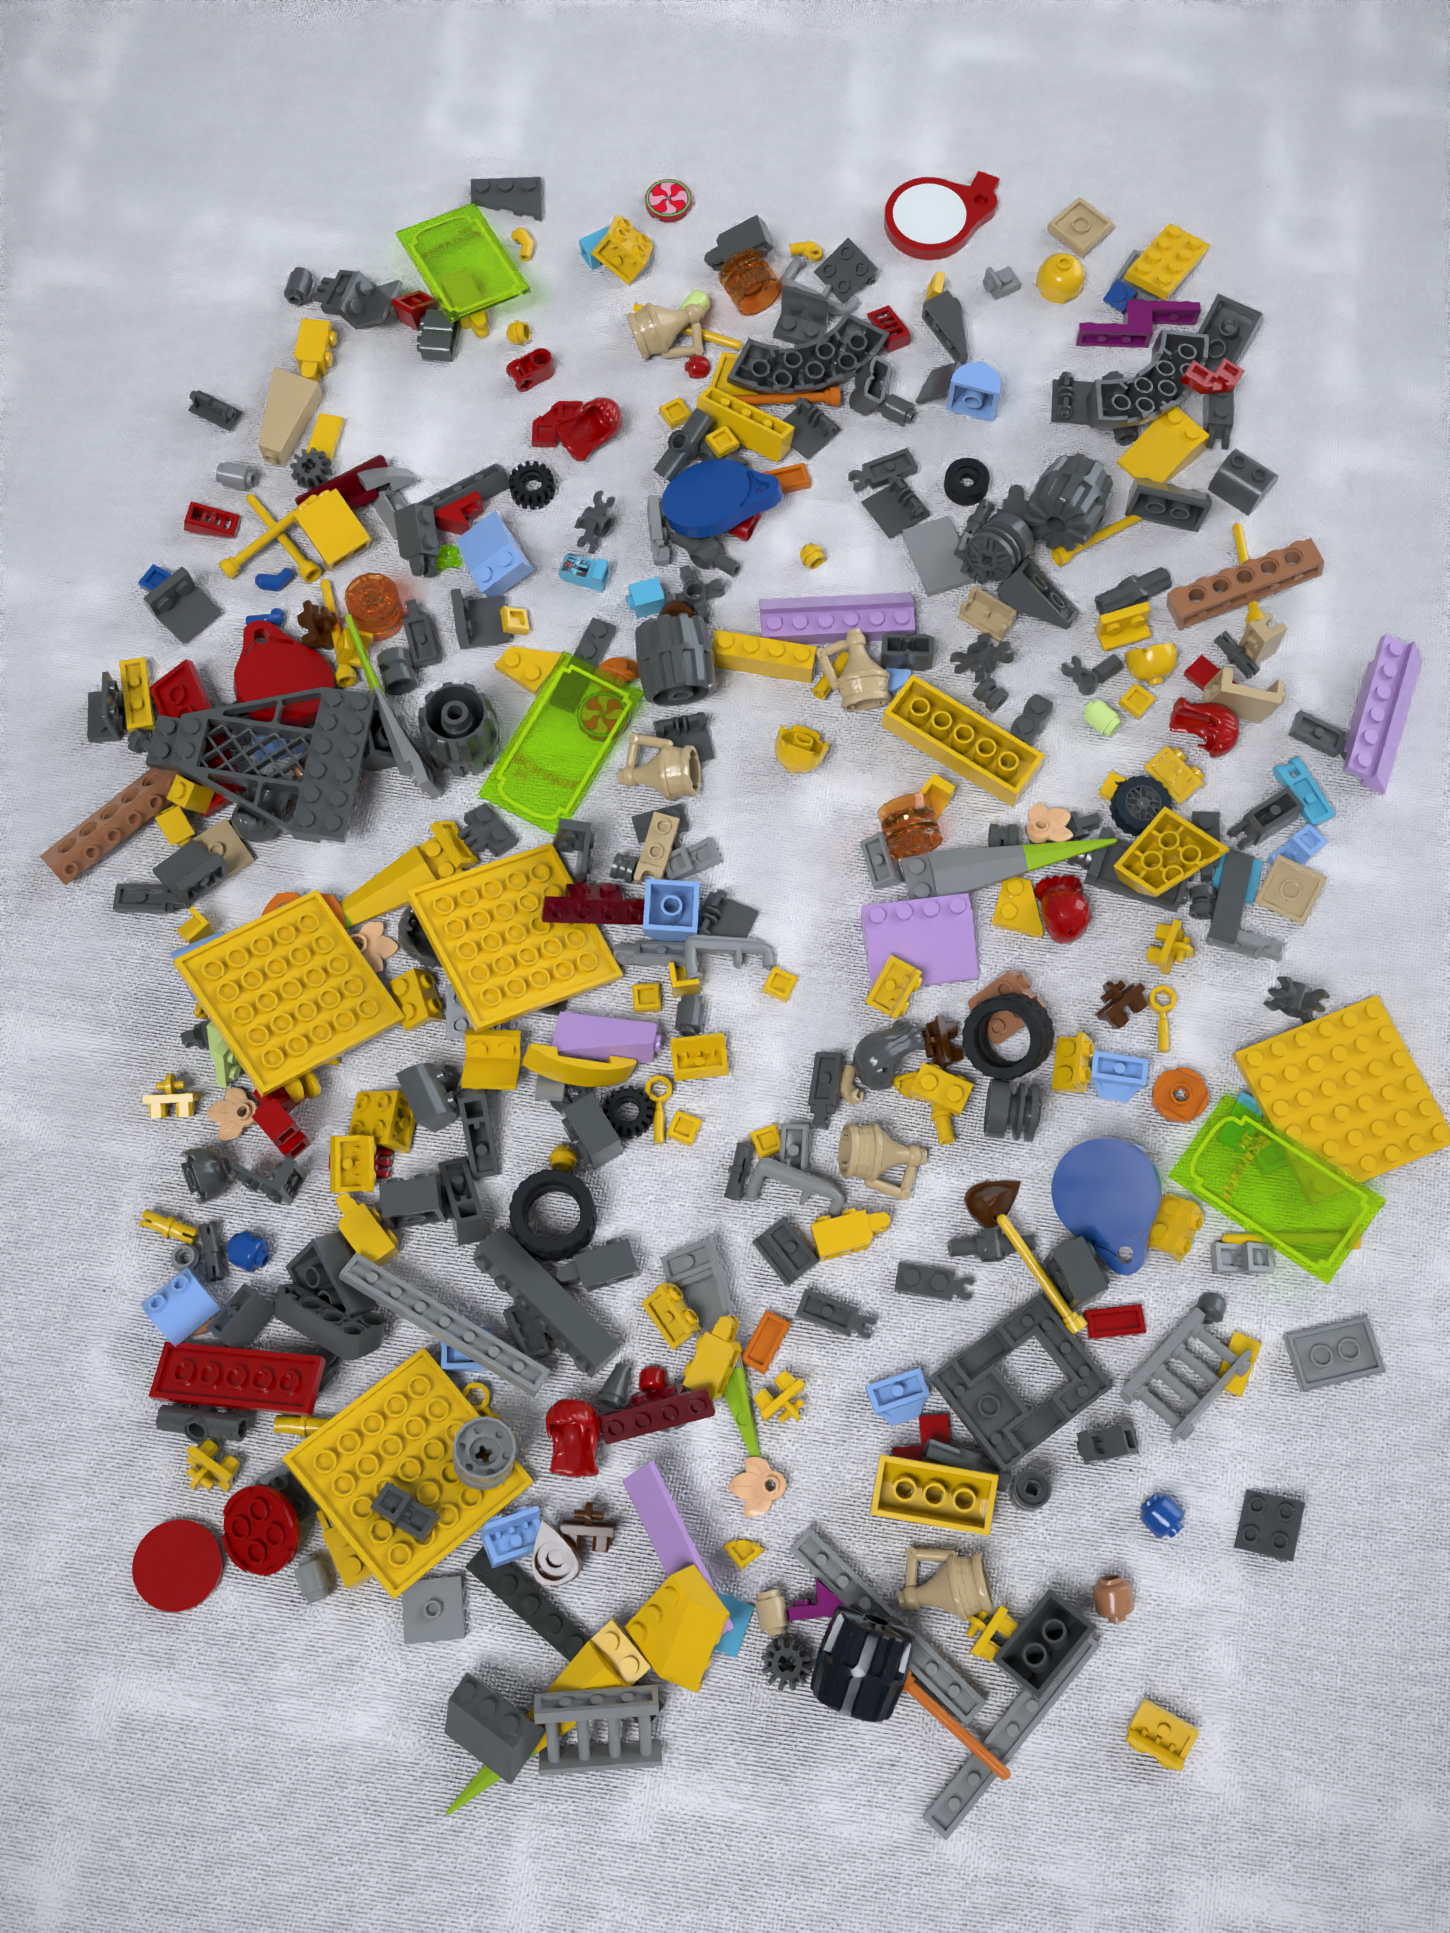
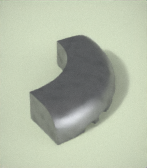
M846 312L838 324L825 337L816 342L813 340L804 344L794 345V348L784 349L780 348V346L769 345L748 338L727 377V383L745 390L769 395H795L819 392L855 375L878 353L888 338L889 333Z
M1161 329L1152 347L1151 363L1139 371L1136 376L1130 379H1126V377L1113 380L1095 379L1086 398L1089 426L1097 429L1136 426L1153 421L1173 410L1193 390L1180 382L1192 361L1194 360L1205 366L1208 358L1209 335Z

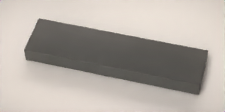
M1232 849L1226 853L1207 937L1234 945L1238 935L1254 856Z

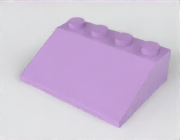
M969 893L863 905L861 907L860 921L871 987L890 954L922 971L920 977L923 979L920 986L979 979Z

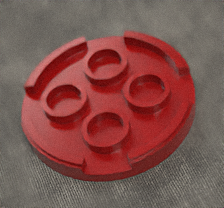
M263 1484L251 1485L233 1494L223 1510L224 1535H221L225 1550L230 1559L242 1571H249L256 1575L269 1576L286 1568L294 1559L300 1542L299 1521L290 1501L279 1490Z
M171 1520L162 1523L152 1529L142 1539L136 1549L132 1563V1576L135 1587L144 1601L154 1608L167 1612L191 1610L201 1605L218 1586L223 1573V1552L215 1536L199 1523L190 1520Z

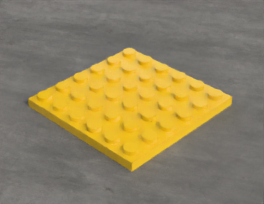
M552 842L407 890L406 897L476 1033L621 980L623 976L596 924L542 922L541 914L544 897H566V884H574Z
M318 890L308 893L173 960L174 967L261 1097L404 1022L405 1019L398 1005Z
M1378 995L1247 1047L1232 1055L1273 1134L1353 1187L1450 1146V1127ZM1278 1142V1146L1283 1151L1284 1158L1287 1159L1288 1166L1309 1206L1348 1190L1347 1187Z
M424 1347L282 1457L284 1464L393 1601L478 1531L488 1519L497 1515L534 1483L516 1459L510 1476L503 1484L494 1489L479 1491L467 1487L459 1480L453 1468L452 1458L456 1433L465 1423L481 1416ZM484 1452L479 1453V1458H482L483 1462H488L489 1456H485ZM386 1482L410 1494L413 1500L439 1514L440 1519L424 1544L371 1510V1505Z

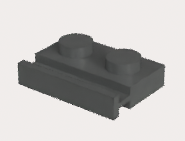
M785 1217L752 1241L754 1247L786 1288L819 1264V1260Z

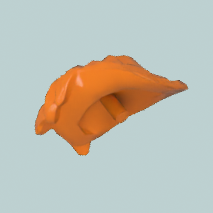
M624 657L610 658L602 662L593 675L618 689L624 687L625 683L640 678L637 664ZM591 679L593 684L598 685L602 688V690H600L601 694L606 692H614L608 687Z

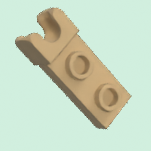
M654 811L641 857L634 874V882L636 884H641L646 875H653L654 879H664L680 818Z

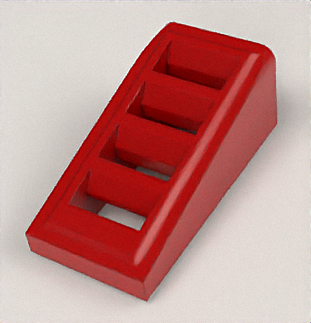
M889 305L867 313V317L872 325L889 333L888 338L883 344L888 353L910 345V332ZM885 314L887 315L883 318L877 319V317L883 316ZM890 320L889 323H886L884 325L881 324L883 322Z
M190 501L184 521V531L234 538L240 515ZM196 516L201 517L200 521L195 520ZM206 518H211L209 524L205 523ZM216 519L221 520L219 526L214 525ZM226 521H231L229 529L224 528Z

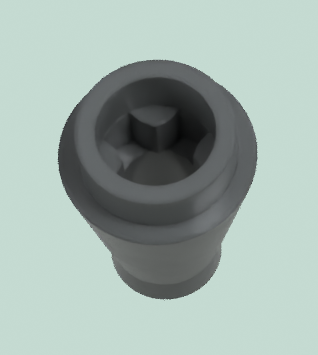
M616 1363L612 1373L599 1391L601 1395L599 1401L603 1405L620 1409L622 1404L626 1403L629 1378L632 1371L629 1366Z

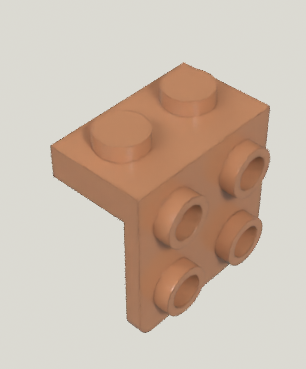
M1007 971L968 1001V1005L972 1010L987 999L1001 994L1016 993L1028 995V997L1037 1000L1046 1009V1004L1041 997L1035 996L1031 990L1032 984L1029 978L1024 973L1017 971ZM1007 1010L999 1011L990 1018L987 1026V1035L993 1044L999 1045L1024 1028L1026 1024L1015 1013Z

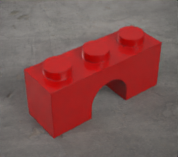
M274 1098L261 1103L256 1108L255 1114L251 1116L285 1157L293 1160L311 1145L296 1122Z

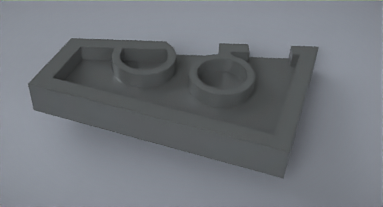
M541 177L471 179L472 205L497 211L501 209L513 211V215L521 217L523 214L534 217V220L542 221Z

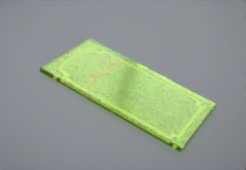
M474 202L396 232L397 238L449 323L531 292L525 279Z
M563 651L478 793V796L554 836L560 818L572 819L642 700L644 692Z
M1227 1094L1221 1098L1216 1109L1176 1166L1169 1172L1168 1176L1174 1182L1326 1285L1332 1282L1333 1276L1386 1201V1199Z

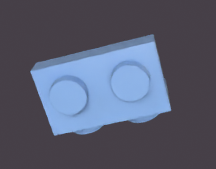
M523 1506L515 1510L512 1515L503 1518L502 1516H495L485 1522L480 1538L492 1568L533 1554L536 1536L541 1525L538 1518L540 1514L538 1506L532 1508Z

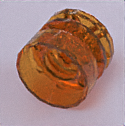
M755 248L744 249L735 253L723 264L718 274L719 282L727 294L731 296L732 302L741 315L751 316L766 310L776 301L782 290L781 282L773 270L769 268V264L761 252Z
M380 573L363 574L350 582L345 591L344 600L357 630L372 633L374 635L373 641H383L397 634L403 625L402 620L405 614L395 583L389 577Z
M923 793L903 795L888 801L878 809V819L881 829L886 833L884 839L888 845L887 849L891 857L901 859L923 855L934 850L942 843L943 837L937 820H934L935 811L929 795Z

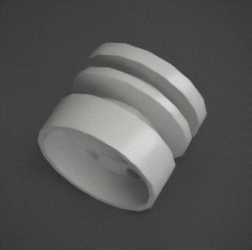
M486 1416L468 1421L456 1433L453 1443V1468L459 1480L467 1487L479 1491L491 1490L503 1484L510 1476L516 1455L515 1437L510 1428L501 1420ZM484 1452L485 1456H489L488 1462H483L482 1458H479V1453Z

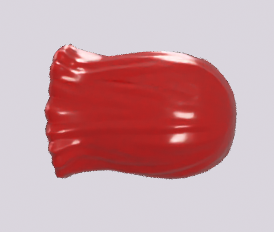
M598 397L585 403L569 418L557 421L555 423L556 435L562 443V447L567 449L570 456L576 461L582 462L585 461L586 457L594 449L617 436L622 428V414L614 400Z
M1180 697L1174 703L1169 723L1171 732L1188 733L1202 738L1206 744H1198V747L1208 751L1212 758L1223 756L1235 747L1239 737V721L1236 714L1227 706L1219 703L1193 704L1183 697Z
M1054 875L1052 878L1046 877L1045 880L1041 879L1039 883H1036V888L1033 892L1034 896L1040 901L1042 918L1047 933L1053 941L1061 945L1075 942L1086 932L1091 920L1089 904L1083 895L1082 883L1073 875L1068 877L1064 875L1061 878Z
M564 1398L558 1400L549 1408L545 1418L548 1438L550 1439L552 1435L553 1456L549 1471L575 1478L597 1476L599 1469L596 1467L595 1455L600 1434V1421L597 1412L588 1402L581 1399Z

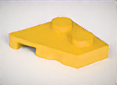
M510 646L494 665L496 670L536 696L566 661V658L562 653Z
M1013 877L1002 882L991 923L992 926L1037 938L1042 937L1043 927L1031 880Z

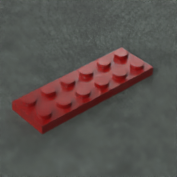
M185 659L149 687L161 716L181 718L182 714L212 709L193 661ZM223 733L212 738L217 747L226 742ZM209 741L205 754L214 749ZM229 749L222 752L227 760L233 758ZM219 755L206 762L211 769H215L224 763ZM236 764L232 766L233 769L239 773ZM215 782L236 795H240L246 790L244 786ZM215 792L206 814L200 813L201 816L210 817L229 803L230 800Z
M165 1341L148 1397L156 1401L311 1417L326 1360L322 1356L189 1343H179L175 1347L171 1342Z

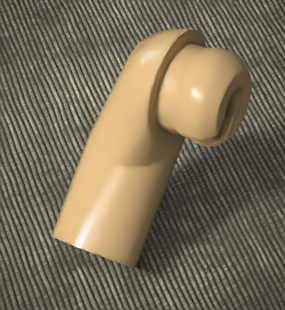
M844 1065L840 1093L847 1103L857 1105L863 1100L864 1093L862 1090L859 1091L853 1083L856 1075L854 1067Z

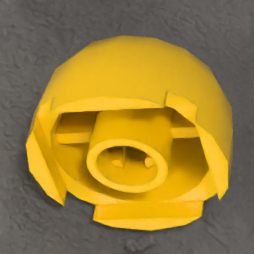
M1067 253L1053 254L1045 259L1038 270L1036 287L1041 291L1040 295L1052 303L1059 304L1066 303L1067 300L1074 298L1073 300L1078 298L1083 290L1085 279L1083 266L1076 257Z
M1174 643L1158 644L1150 648H1139L1124 653L1130 675L1138 681H1147L1148 686L1164 683L1163 678L1171 675L1177 664V649Z
M786 725L782 726L778 731L774 745L775 756L781 765L793 774L805 773L816 769L822 763L827 753V741L825 740L823 744L819 740L821 735L807 727L793 725L792 729H785Z

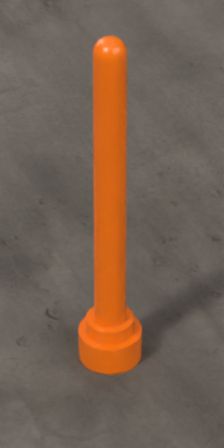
M829 387L824 392L795 395H731L749 405L795 403L801 397L802 399H808V403L824 402L829 407H840V387Z
M909 1669L902 1692L905 1693L907 1691L1000 1779L1008 1780L1011 1775L1010 1770L915 1683L916 1679L912 1676L913 1672Z

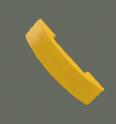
M530 1043L522 1060L523 1066L539 1075L565 1084L584 1087H606L626 1082L637 1064L636 1059L611 1055L606 1063L558 1056L557 1047Z

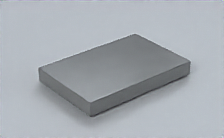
M949 516L902 530V538L927 597L975 582V578L969 577L970 568L965 574L960 572L964 560L954 555L959 538Z
M1368 1316L1283 1336L1300 1392L1386 1372Z

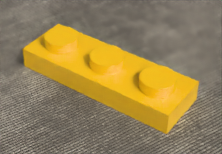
M145 657L119 661L127 730L129 733L133 732L135 728L145 731L153 730L155 728L152 696L149 689L150 680L147 660Z

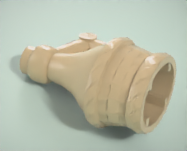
M647 302L645 307L636 313L632 312L626 315L643 359L649 358L652 354L661 353L663 358L701 355L703 353L701 325L699 322L702 318H705L700 303L696 305L689 304L685 309L670 310ZM691 323L693 346L670 348L679 332Z
M861 629L848 630L845 640H840L817 649L816 659L819 661L831 688L839 690L842 697L841 707L843 710L865 711L890 703L891 695L888 692L890 673L875 663L865 649L866 638L862 634ZM849 649L846 666L838 678L828 657Z
M637 733L629 735L627 766L624 769L618 770V782L620 785L632 787L637 784H644L654 788L669 801H674L676 798L684 795L696 796L699 793L701 772L699 757L694 746L673 747V742L669 739ZM640 745L661 749L649 762L640 767H635Z
M875 1122L863 1126H856L852 1123L844 1125L838 1148V1163L842 1177L850 1178L854 1176L863 1179L866 1187L898 1198L900 1201L910 1199L917 1171L916 1167L925 1165L927 1160L926 1149L920 1148L917 1145L905 1147L898 1144L880 1129V1126ZM897 1165H907L900 1187L877 1179L890 1168Z
M914 1547L906 1549V1587L903 1591L897 1592L901 1610L908 1609L913 1611L921 1606H934L959 1617L961 1621H967L969 1617L981 1611L990 1613L994 1610L989 1577L981 1553L976 1552L971 1557H958L957 1552L954 1550L917 1549ZM918 1561L945 1562L930 1580L916 1587Z

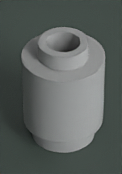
M232 462L220 463L216 470V481L224 487L248 491L255 483V472H252L251 466Z
M315 1555L298 1561L299 1567L294 1569V1573L302 1597H306L307 1603H313L330 1596L329 1588L331 1583L323 1559L316 1560Z

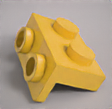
M890 954L864 1002L896 1020L898 1015L903 1016L909 1006L907 999L911 992L918 990L923 979L920 977L922 971Z
M412 968L390 981L395 1002L405 1016L404 1022H402L404 1031L411 1032L431 1020L440 1022L445 1019L442 1011L443 1005L438 998L435 988V979L430 971Z
M724 1033L670 1039L674 1081L729 1075Z
M923 1062L909 1094L960 1116L974 1084L969 1083L968 1079L961 1075H951L944 1072L936 1064H926Z
M364 1134L330 1136V1192L374 1191V1184L376 1182L374 1170L376 1145L373 1136Z
M1166 1193L1152 1226L1148 1247L1169 1254L1174 1261L1181 1263L1184 1256L1191 1250L1192 1240L1196 1231H1199L1203 1225L1204 1214L1197 1203Z
M671 1282L658 1285L656 1287L657 1290L642 1301L641 1304L670 1348L675 1350L701 1331L702 1328L698 1324L699 1319L696 1313L688 1308L682 1300L683 1295L676 1285L671 1284Z
M1143 1698L1126 1728L1125 1739L1137 1752H1146L1155 1757L1157 1762L1163 1767L1170 1770L1174 1768L1181 1772L1184 1768V1760L1199 1735V1729Z

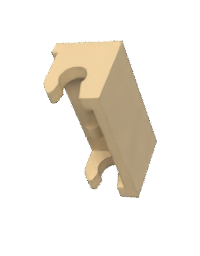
M974 585L970 590L967 601L963 600L958 618L982 633L989 632L990 638L1001 643L1013 627L1017 611Z
M1271 614L1262 617L1256 622L1251 621L1239 643L1240 647L1243 646L1247 650L1246 654L1256 665L1276 653L1288 629L1284 623L1276 625L1275 628H1269L1266 623L1273 619L1274 615Z

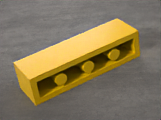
M711 385L698 396L696 408H699L714 420L709 429L716 431L726 425L741 445L777 463L790 451L794 426Z
M715 629L712 643L715 667L811 684L816 662V646Z

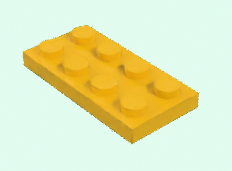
M1169 223L1127 270L1124 279L1166 301L1205 256L1210 244Z

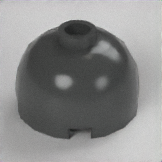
M203 1146L181 1152L180 1158L185 1157L186 1162L181 1164V1168L191 1194L196 1190L200 1197L195 1199V1201L201 1205L219 1197L228 1185V1174L232 1172L227 1157L222 1158L214 1149Z

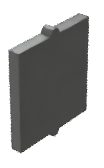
M958 361L932 369L925 384L922 385V389L915 402L919 405L945 397L950 388L954 372L962 364Z

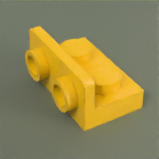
M1148 602L1099 616L1094 631L1104 652L1151 637V632L1147 625L1151 612Z
M1166 745L1144 768L1157 781H1160L1162 786L1167 788L1168 793L1182 805L1200 787L1203 788L1206 785L1202 781L1205 776L1195 765L1191 768L1186 765L1184 760L1187 757L1177 747L1172 750Z
M1078 1032L1077 1037H1057L1051 1086L1055 1093H1086L1087 1083L1091 1081L1089 1065L1090 1057L1094 1055V1043L1084 1032Z

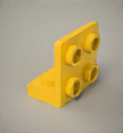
M617 214L613 218L607 233L595 246L591 254L629 285L646 265L653 244L645 234H640L635 230L629 220L621 218Z
M466 1029V1058L461 1087L474 1090H516L522 1057L521 1030L486 1029L476 1033L474 1029Z
M399 1090L358 1092L348 1135H371L374 1137L376 1146H384L400 1154H409L416 1121L404 1093Z

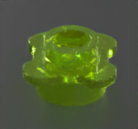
M443 545L439 547L440 555L436 557L438 561L436 567L438 570L443 571L450 567L458 568L461 565V560L457 556L459 549L456 546Z

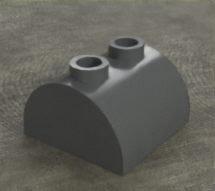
M1236 448L1221 464L1207 490L1249 516L1276 484L1279 475Z
M422 1063L396 1073L416 1123L433 1132H437L455 1120L457 1114L454 1108L459 1106L458 1100L453 1091H446L443 1083L449 1080L441 1066L437 1068L433 1063Z

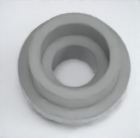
M189 1244L179 1245L171 1254L172 1266L179 1272L186 1266L194 1270L200 1261L199 1251ZM189 1254V1262L182 1263V1257Z

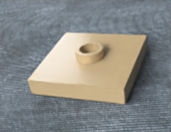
M1078 197L1048 224L1047 231L1083 257L1114 229L1115 224L1082 198Z
M226 818L192 839L196 840L211 856L219 853L225 859L229 876L222 881L255 862Z
M1278 854L1254 903L1303 926L1328 877Z

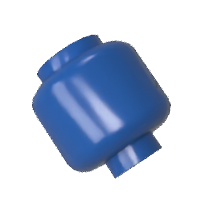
M247 1230L234 1234L226 1247L229 1262L246 1272H254L259 1267H265L271 1256L268 1241Z
M1156 1492L1140 1507L1142 1510L1140 1515L1141 1521L1157 1538H1162L1165 1535L1172 1538L1184 1527L1180 1523L1184 1518V1511L1168 1494H1161L1159 1496Z

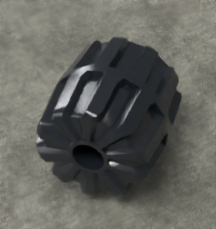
M850 1604L849 1607L839 1605L833 1613L817 1653L810 1683L813 1696L830 1709L854 1719L869 1722L888 1720L894 1711L907 1679L915 1645V1632L893 1616H882L879 1610L871 1608L866 1611L856 1604Z

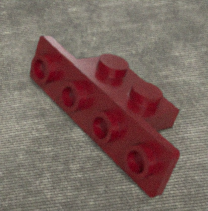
M380 454L296 497L295 502L298 506L311 495L318 496L326 490L331 492L337 489L351 510L359 506L368 505L379 495L376 488L366 491L360 483L357 473L374 468L388 467L384 456Z
M584 882L566 884V897L545 896L543 900L542 922L643 925L645 899H623L619 886L611 883H603L601 885Z
M669 1383L661 1386L655 1392L648 1393L647 1390L637 1392L631 1396L625 1409L600 1415V1429L605 1443L611 1444L712 1417L715 1415L716 1410L707 1387L687 1391L686 1386L682 1384L675 1386V1383Z

